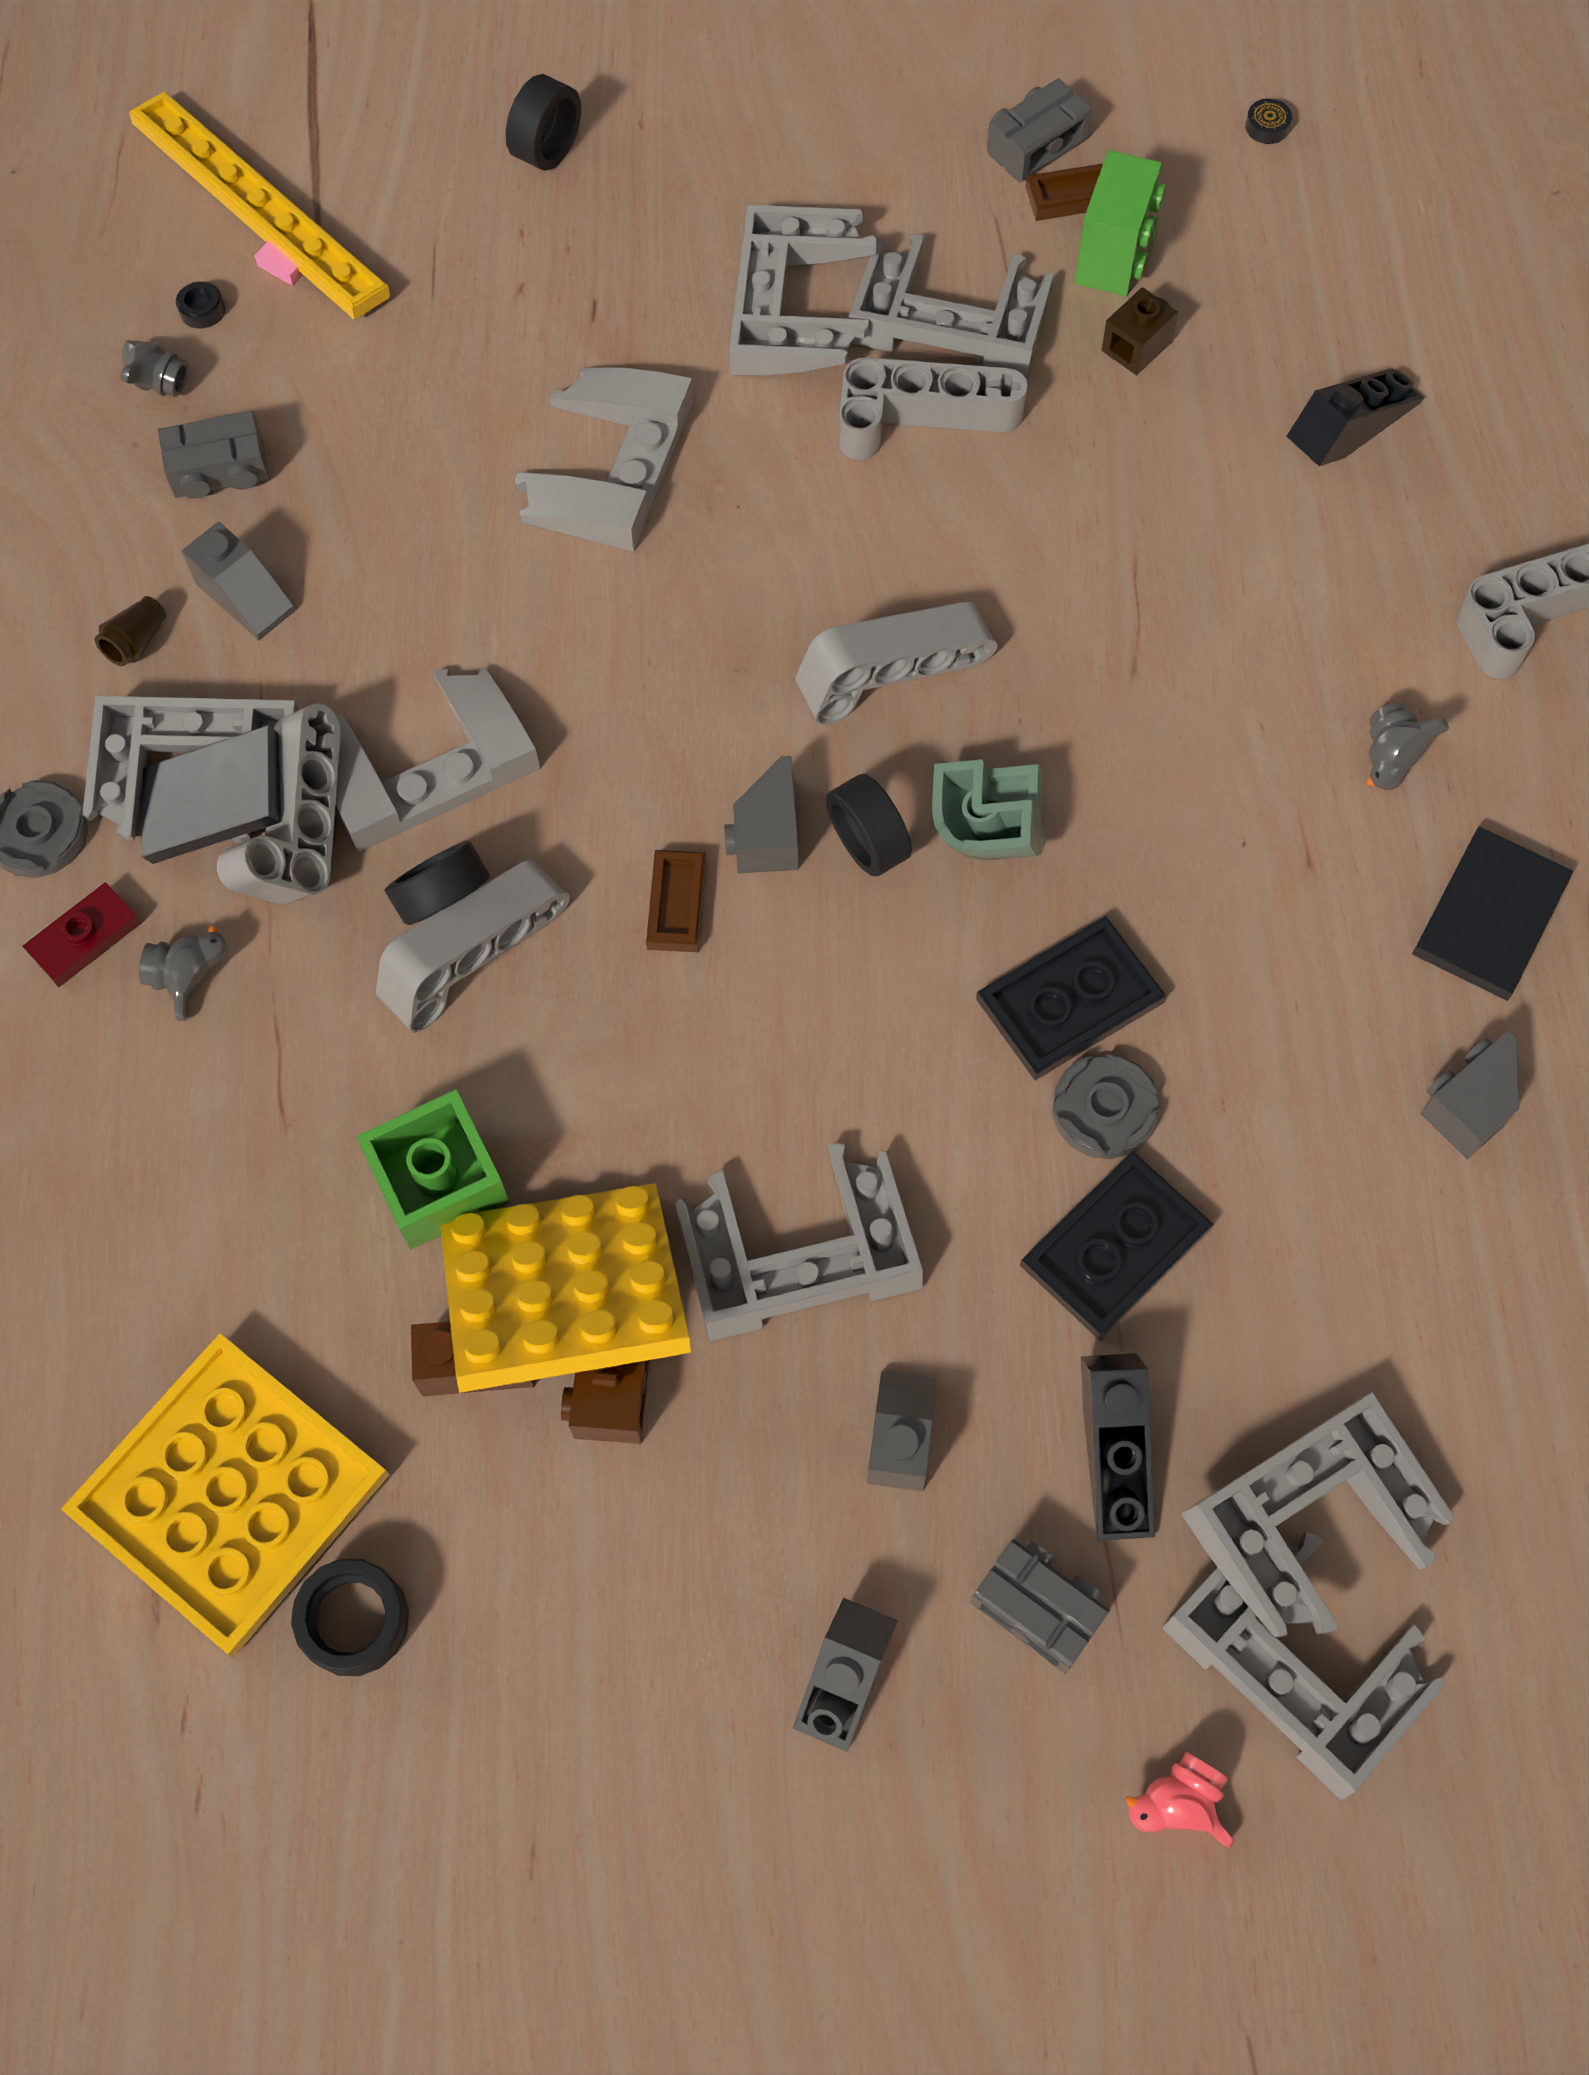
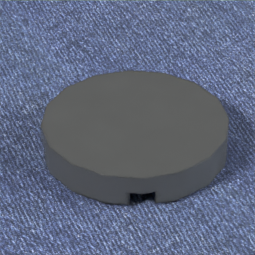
M34 780L22 783L24 787L18 788L13 792L8 789L0 794L1 868L16 876L37 878L56 873L73 862L84 847L88 833L87 819L82 815L83 808L70 790L55 782Z
M1107 1054L1106 1057L1099 1056L1095 1058L1092 1055L1079 1059L1064 1071L1053 1094L1052 1115L1058 1132L1072 1148L1090 1157L1115 1159L1129 1155L1132 1151L1135 1152L1150 1138L1159 1119L1158 1092L1153 1079L1140 1065L1119 1055Z

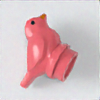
M1185 1752L1179 1765L1173 1764L1171 1776L1157 1778L1148 1786L1146 1792L1140 1796L1126 1797L1130 1821L1135 1828L1142 1832L1155 1833L1164 1829L1207 1832L1223 1846L1230 1848L1234 1843V1839L1221 1825L1215 1809V1803L1219 1802L1224 1796V1793L1221 1791L1228 1778L1202 1760Z

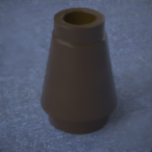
M144 596L140 601H137L99 626V634L95 637V644L109 661L118 666H125L128 662H136L160 627L161 622L167 617L166 611L157 600L150 596Z

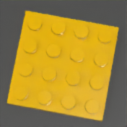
M656 1183L586 1195H575L531 1204H520L513 1207L476 1213H465L457 1216L453 1221L440 1226L459 1393L691 1353L688 1328Z
M219 1333L66 1502L61 1510L226 1654L234 1658L390 1474Z

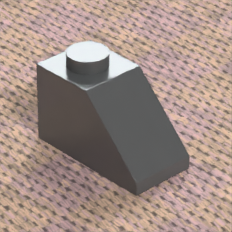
M219 521L182 550L196 585L257 640H261L295 612L293 604L252 550Z
M781 756L733 804L734 824L724 825L726 855H736L738 874L798 870V838L791 756Z
M881 1371L867 1484L918 1491L924 1490L937 1378Z

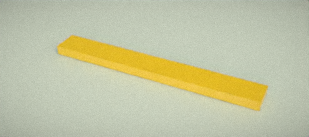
M165 91L129 111L131 122L137 129L265 242H271L298 267L300 273L354 320L390 298L389 286Z

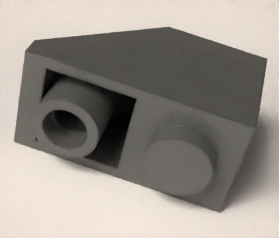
M1510 1030L1505 1032L1494 1043L1487 1037L1484 1038L1464 1057L1463 1060L1468 1065L1462 1071L1455 1075L1450 1069L1447 1070L1426 1091L1432 1098L1421 1115L1467 1160L1501 1131L1519 1109L1517 1037Z
M846 1598L842 1599L824 1638L793 1729L848 1752L898 1620Z

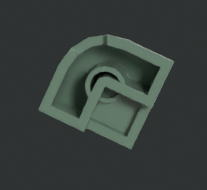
M984 759L934 764L932 814L934 826L946 844L965 857L981 860L1032 857L1042 854L1045 845L1046 827L1042 821L1043 772L1039 764L993 769L988 768Z

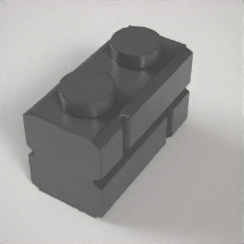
M1059 78L1044 88L1035 87L1028 92L1021 103L1010 110L1003 108L992 117L988 129V155L1001 167L1004 165L1006 171L1018 182L1026 179L1027 175L1034 174L1088 138L1092 113L1090 105L1078 94L1073 95L1072 89Z
M253 411L158 429L163 467L175 498L185 496L197 499L206 496L209 491L230 487L243 490L253 487L257 482L270 480L263 439Z
M1013 1539L973 1594L970 1604L1066 1675L1110 1611L1101 1603L1105 1596L1095 1585L1083 1577L1076 1575L1070 1581L1055 1570L1053 1565L1056 1563V1559L1039 1544L1028 1540L1023 1546Z

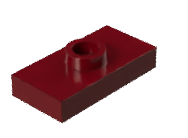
M104 882L22 947L59 988L140 925L141 922L114 890Z

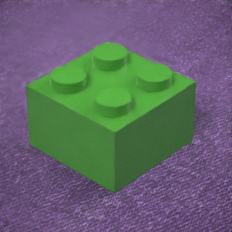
M1111 150L1107 151L1084 217L1074 284L1127 297L1133 278L1141 280L1148 257V252L1142 250L1143 247L1147 248L1148 245H1153L1160 220L1159 217L1152 216V213H1159L1166 189V184L1158 183L1162 166L1161 162Z
M457 1089L356 1136L410 1250L440 1236V1226L453 1221L459 1215L494 1210L509 1203L499 1174Z

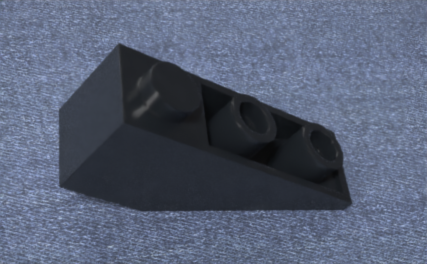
M1392 368L1315 390L1286 437L1320 467L1349 456L1419 405L1424 397L1413 388V382L1407 375Z
M1137 1353L1081 1356L1083 1416L1097 1540L1155 1537L1148 1368Z

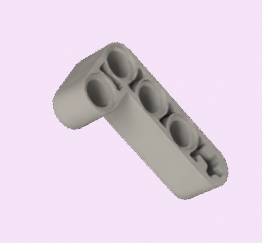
M880 358L855 359L846 366L843 373L839 410V447L843 454L851 459L866 460L873 457L879 451L881 445L883 423L1010 432L1017 429L1022 424L1028 389L1027 380L1023 374L1010 368Z
M1589 544L1485 574L1474 579L1457 612L1456 622L1483 673L1496 679H1507L1514 676L1520 669L1534 643L1535 633L1532 625L1589 608Z
M960 602L827 629L815 637L809 645L796 674L795 682L816 722L821 725H827L839 721L850 714L855 708L863 690L978 666L995 653L998 645L975 603Z
M318 703L309 705L281 718L275 725L274 730L279 733L280 823L266 827L265 836H257L224 850L219 855L216 864L217 874L225 887L233 892L277 904L288 905L318 894L328 886L331 872L341 729L340 722L331 708Z
M527 859L463 899L439 911L394 939L386 947L380 958L376 996L411 1032L416 1033L426 1029L444 1011L451 985L552 923L568 905L570 895L533 859Z

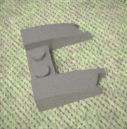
M747 205L729 345L731 375L801 373L847 363L849 353L846 350L855 338L864 339L869 333V320L782 316L788 266L821 264L876 255L877 240L875 236L871 235L860 238L855 228L863 222V213L860 209Z
M910 235V251L901 253L889 252L885 254L882 239H876V255L869 257L849 314V319L869 320V333L864 339L855 338L851 344L892 352L896 339H901L918 344L984 356L983 366L1014 369L1028 379L1053 283V273L1048 272L1045 274L1043 281L1038 284L1021 274L1025 267L1026 258L1020 254L1013 253L996 310H990L910 294L923 248L924 235Z
M582 368L579 371L580 379L565 391L557 389L549 397L550 406L629 426L607 482L566 475L517 472L515 477L517 493L527 492L529 507L520 510L521 522L634 552L694 403L692 378L633 368Z
M479 668L478 675H450L448 669L432 671L436 683L469 742L383 782L380 781L343 713L341 712L336 715L340 722L341 736L335 810L358 853L540 769L535 746L486 668Z
M95 696L82 815L90 821L101 815L119 825L116 830L118 836L125 840L135 841L142 809L143 768L148 767L150 764L151 751L191 752L265 726L274 729L276 723L281 718L300 709L295 700ZM249 833L232 838L235 843H243L251 839Z
M834 1143L828 1145V1153L851 1235L747 1261L723 1170L715 1172L707 1178L709 1186L715 1193L690 1212L681 1199L675 1203L709 1342L763 1329L762 1319L865 1293L868 1295L869 1302L923 1289V1269L885 1151L879 1150L877 1165L873 1167L844 1162L845 1144Z
M1373 1392L1352 1402L1291 1444L1181 1512V1515L1207 1554L1234 1590L1274 1637L1288 1635L1286 1624L1312 1622L1316 1634H1327L1339 1628L1337 1622L1276 1529L1277 1525L1330 1490L1347 1481L1374 1518L1419 1570L1432 1564L1437 1553L1423 1544L1433 1520L1443 1525L1450 1524L1453 1521L1454 1515Z
M1306 1532L1302 1536L1299 1547L1289 1543L1286 1544L1299 1565L1302 1566L1323 1540L1316 1534ZM1217 1567L1162 1629L1205 1670L1213 1665L1301 1750L1296 1758L1342 1801L1359 1789L1445 1686L1442 1677L1425 1683L1411 1654V1648L1425 1642L1422 1632L1415 1625L1411 1626L1343 1701L1255 1618V1613L1234 1590Z

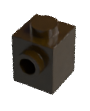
M1141 287L1106 320L1101 351L1137 376L1172 343L1178 311L1172 308L1166 300L1156 297Z

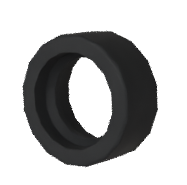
M545 74L535 75L530 78L516 95L508 114L505 133L506 146L510 154L543 171L555 168L571 149L578 133L581 119V99L578 91Z
M859 774L827 793L826 805L832 824L851 857L870 876H880L910 858L912 846L905 823L886 791L875 779L867 774Z
M464 841L413 867L391 882L384 891L403 923L411 925L431 917L463 899L484 884L490 877V874L472 843Z
M339 1559L321 1566L303 1582L293 1601L291 1626L298 1647L311 1662L337 1676H362L380 1669L397 1654L407 1634L409 1609L402 1589L383 1568L364 1559ZM346 1583H362L374 1589L380 1596L385 1610L384 1625L378 1637L368 1647L356 1652H338L328 1647L320 1638L316 1625L317 1611L324 1597L334 1588Z

